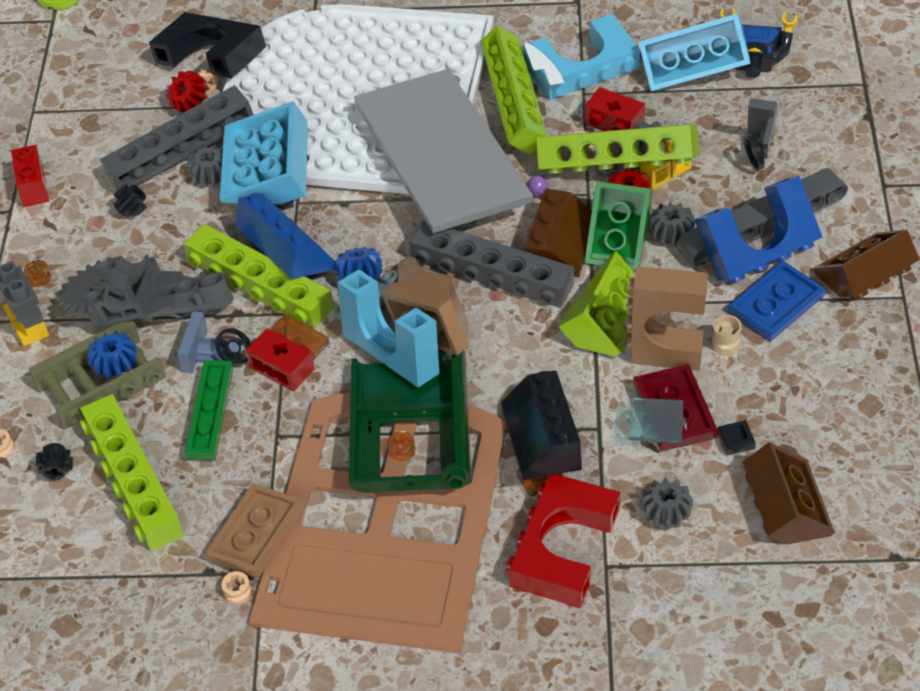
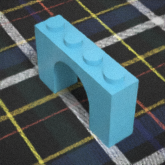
M612 14L590 21V41L600 53L590 60H567L557 54L546 38L529 43L542 52L555 65L564 83L550 85L544 69L533 70L525 45H523V54L528 71L549 100L639 69L640 49Z
M357 270L337 282L342 333L345 337L416 387H420L439 374L436 320L415 308L394 321V334L382 315L378 282L361 270Z

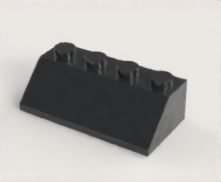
M541 371L528 374L501 401V409L522 480L582 470L581 441L557 371Z

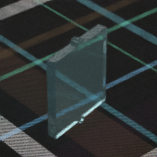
M631 398V413L627 416V422L630 423L629 441L682 443V426L686 422V419L683 418V400Z

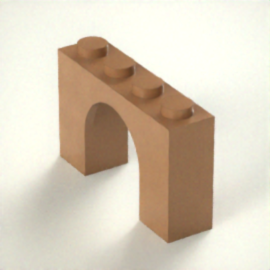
M636 267L635 278H629L628 295L633 297L628 299L627 315L632 316H628L627 333L632 335L627 337L626 352H631V364L667 368L689 364L692 370L700 371L704 330L665 326L655 321L651 316L662 312L704 315L708 273Z

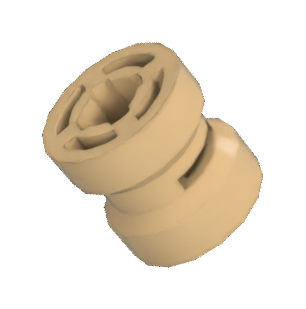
M722 315L713 322L711 345L717 353L730 355L739 349L742 324L737 317Z

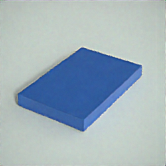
M781 261L728 305L727 313L737 317L740 322L769 342H772L822 299L826 294V288L785 261Z

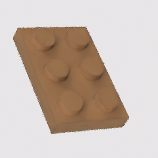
M252 483L205 552L208 561L259 578L305 508L303 500Z

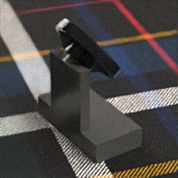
M750 98L747 135L744 136V147L752 166L759 171L765 166L764 159H767L771 141H773L777 102Z

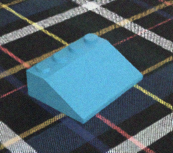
M294 101L225 125L220 201L222 203H238V197L250 196L252 193H262L273 204H283L306 196L308 121Z

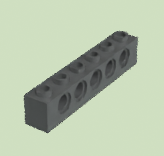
M234 85L101 158L100 161L117 190L126 184L129 187L131 185H138L187 158L188 155L194 154V149L201 150L204 145L208 146L224 137L225 125L254 114L249 101Z
M423 220L409 242L411 257H415L421 265L431 266L446 273L456 274L471 281L484 283L496 289H502L521 297L540 301L546 305L561 308L574 286L573 266L452 228L432 233L425 220Z

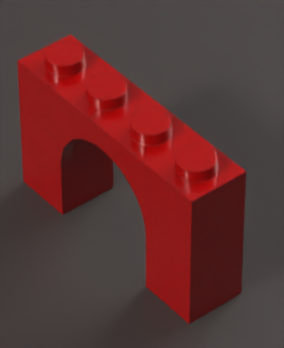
M558 474L549 475L547 482L541 483L537 494V500L539 501L536 507L532 506L529 510L527 529L519 533L516 543L518 550L515 556L511 555L509 557L505 572L509 574L511 588L581 608L591 584V566L554 555L544 546L542 541L549 531L564 524H579L611 533L620 511V492Z

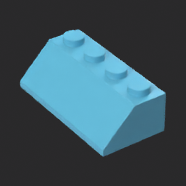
M738 13L638 42L651 91L751 64L741 18Z

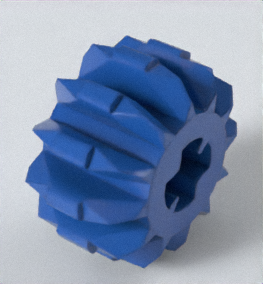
M365 246L362 248L355 247L352 250H346L345 253L339 254L335 260V269L339 281L357 270H361L374 280L379 279L382 273V260L379 257V252H376L374 248L367 249Z
M115 331L112 335H108L104 332L102 338L94 337V344L88 346V362L98 377L105 375L108 380L113 375L119 377L122 372L131 371V366L136 365V346L127 334L120 335Z

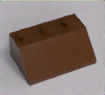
M545 188L525 245V252L573 266L574 277L579 278L586 256L592 210L572 192Z
M906 229L875 233L812 269L814 274L840 298L852 297L853 300L866 296L869 293L868 289L873 286L880 287L889 283V277L894 274L901 275L912 269L911 265L919 261L920 258Z
M768 442L742 462L746 471V481L751 486L755 497L754 504L760 511L764 522L763 529L770 538L786 544H793L830 537L835 534L807 459Z

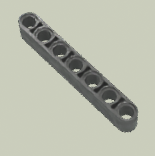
M830 168L820 170L801 179L813 213L839 202L848 191V186ZM767 195L731 211L738 231L746 244L775 232V217ZM697 227L684 233L679 238L677 248L694 267L710 262Z

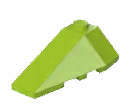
M617 251L610 255L567 310L559 325L563 334L576 347L614 357L620 354L628 337L624 326L625 320L629 316L627 315L626 308L627 298L630 297L628 295L629 278H633V270Z

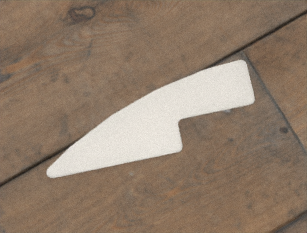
M525 42L524 45L533 70L544 69L550 85L564 83L555 65L537 48Z

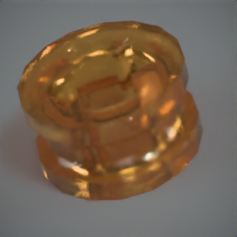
M34 260L24 268V273L31 286L40 287L51 280V273L45 261Z
M406 431L395 432L388 440L389 453L393 459L406 461L414 456L416 450L415 440L410 433ZM398 444H405V448L399 449Z

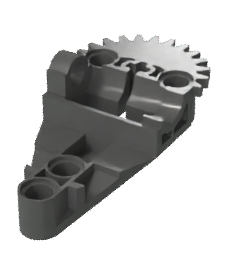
M148 254L139 263H131L122 256L114 258L107 257L103 262L97 260L94 266L88 264L85 271L78 270L76 271L77 276L67 278L69 282L61 285L63 289L58 290L59 296L56 297L58 305L61 309L63 308L64 312L70 311L71 314H74L78 311L81 315L86 311L95 327L109 326L134 319L153 322L157 321L159 316L183 318L191 316L193 311L205 313L225 308L234 300L233 294L222 273L215 272L206 275L205 272H200L198 277L191 278L183 275L182 271H161L155 257L149 258ZM140 283L135 296L132 290L133 284Z

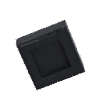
M746 420L718 426V436L727 456L755 449L756 442Z

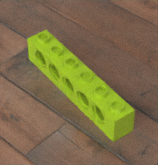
M496 25L481 40L505 133L509 144L532 155L537 150L536 137L547 136L519 37Z
M697 124L536 137L539 169H548V174L564 172V167H573V172L588 171L589 165H598V170L614 169L615 163H623L624 168L639 167V162L649 161V166L665 165V160L675 159V164L692 163L691 158L700 156ZM667 138L671 139L674 144L671 153L664 147V142ZM641 140L645 141L648 146L646 154H642L639 151ZM616 142L622 148L620 156H617L613 151V146ZM590 145L596 148V156L594 158L588 154ZM565 147H568L571 151L569 160L563 155Z
M206 224L200 227L183 243L186 259L191 266L200 268L209 274L215 272L222 273L227 283L233 289L241 290L250 295L255 301L267 304L277 313H283L291 317L299 325H305L314 330L334 309L331 290L305 276L291 279L269 257Z
M108 395L80 407L84 418L79 421L86 437L92 436L93 440L89 442L95 456H102L104 459L100 462L101 467L107 478L113 477L114 482L111 483L117 499L123 497L125 501L122 504V508L129 521L135 520L137 525H134L133 529L139 542L145 541L151 552L184 537L179 518L114 395Z

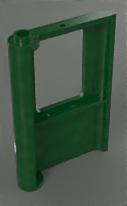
M438 350L439 374L420 387H416L384 363L362 364L357 358L351 359L349 485L353 490L371 493L459 489L469 484L471 481L465 350L459 355L451 353V360L443 357L447 352ZM428 421L439 423L440 474L380 476V434L383 424Z

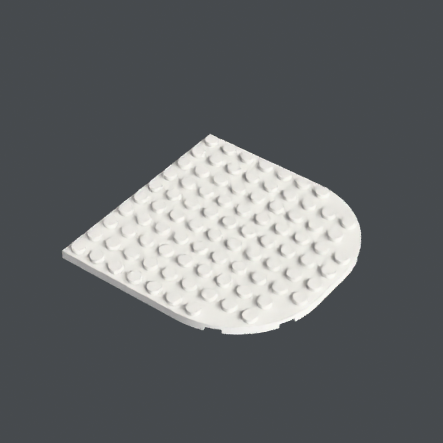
M343 4L323 5L321 10L305 12L304 9L284 15L261 28L266 48L231 79L227 78L223 91L235 85L249 101L254 115L292 101L295 102L308 121L306 185L409 194L355 105L354 96L449 69L474 106L485 63L481 40L493 29L494 15Z

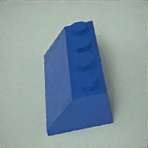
M252 193L250 196L238 197L235 226L291 279L336 270L335 260L262 193Z

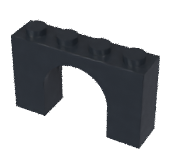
M188 12L181 14L149 42L155 63L175 67L192 51L203 46L215 44L205 53L211 74L230 79L266 48L260 25Z

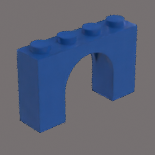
M800 176L788 177L764 188L774 213L775 232L771 241L760 250H756L744 242L730 207L719 208L694 219L718 281L729 280L730 284L738 282L745 278V273L751 270L753 273L762 271L769 267L768 262L786 260L792 256L790 252L797 249L799 252L815 246L814 241L823 238Z

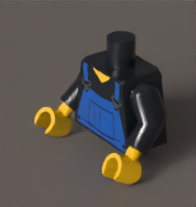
M723 8L721 9L719 19L725 17L723 15ZM732 8L731 15H734L736 12L735 9ZM787 12L783 14L784 31H782V27L742 25L751 64L735 69L745 71L746 75L750 78L758 77L761 72H771L774 64L780 63L790 52L794 34L791 32L798 24L797 14L795 13V19L792 22L786 21Z

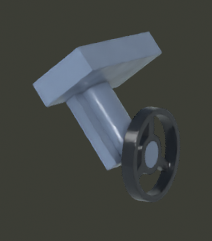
M192 312L177 353L182 372L193 373L196 363H203L204 360L232 361L233 366H241L248 362L247 358L243 361L238 359L241 345L245 343L248 348L252 344L243 332L234 328H227L221 331L216 339L206 338L208 328L204 312ZM226 333H232L239 336L242 340L238 342L236 340H224L221 336Z

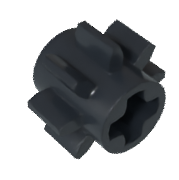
M126 184L113 194L117 198L114 202L115 209L125 217L130 215L132 217L139 216L147 208L143 203L146 200V195L136 185L129 187Z
M50 443L44 446L43 453H36L35 466H38V473H42L45 478L50 480L63 478L66 475V470L73 469V457H70L71 450H66L65 446L59 443Z

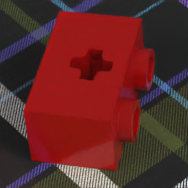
M601 87L596 90L585 105V125L601 131L633 129L638 122L645 121L644 102Z
M37 144L11 150L16 186L23 207L49 202L44 167Z
M268 328L246 349L249 368L293 392L315 370L312 351L302 344L298 345L289 340L284 334L276 333Z

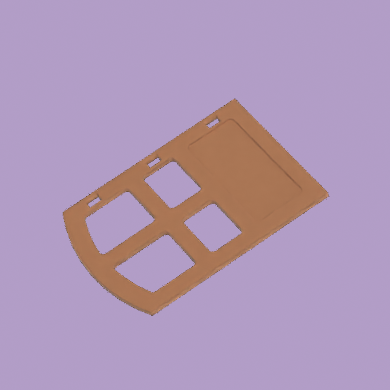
M351 392L313 399L286 494L302 499L305 508L263 571L249 620L250 626L461 654L507 428L505 420L468 404L469 432L479 435L481 440L472 482L463 488L362 493L350 487L349 471L318 467L330 422L334 419L350 417ZM418 422L395 423L384 471L380 474L381 477L405 476ZM313 428L322 429L319 439L311 438ZM313 491H325L376 498L368 532L354 533L303 526L302 522L310 494ZM402 501L464 508L465 515L459 542L456 544H444L392 537L391 532L398 504ZM270 580L279 582L276 594L266 593Z

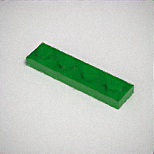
M204 360L185 449L187 459L216 460L233 374L232 361Z

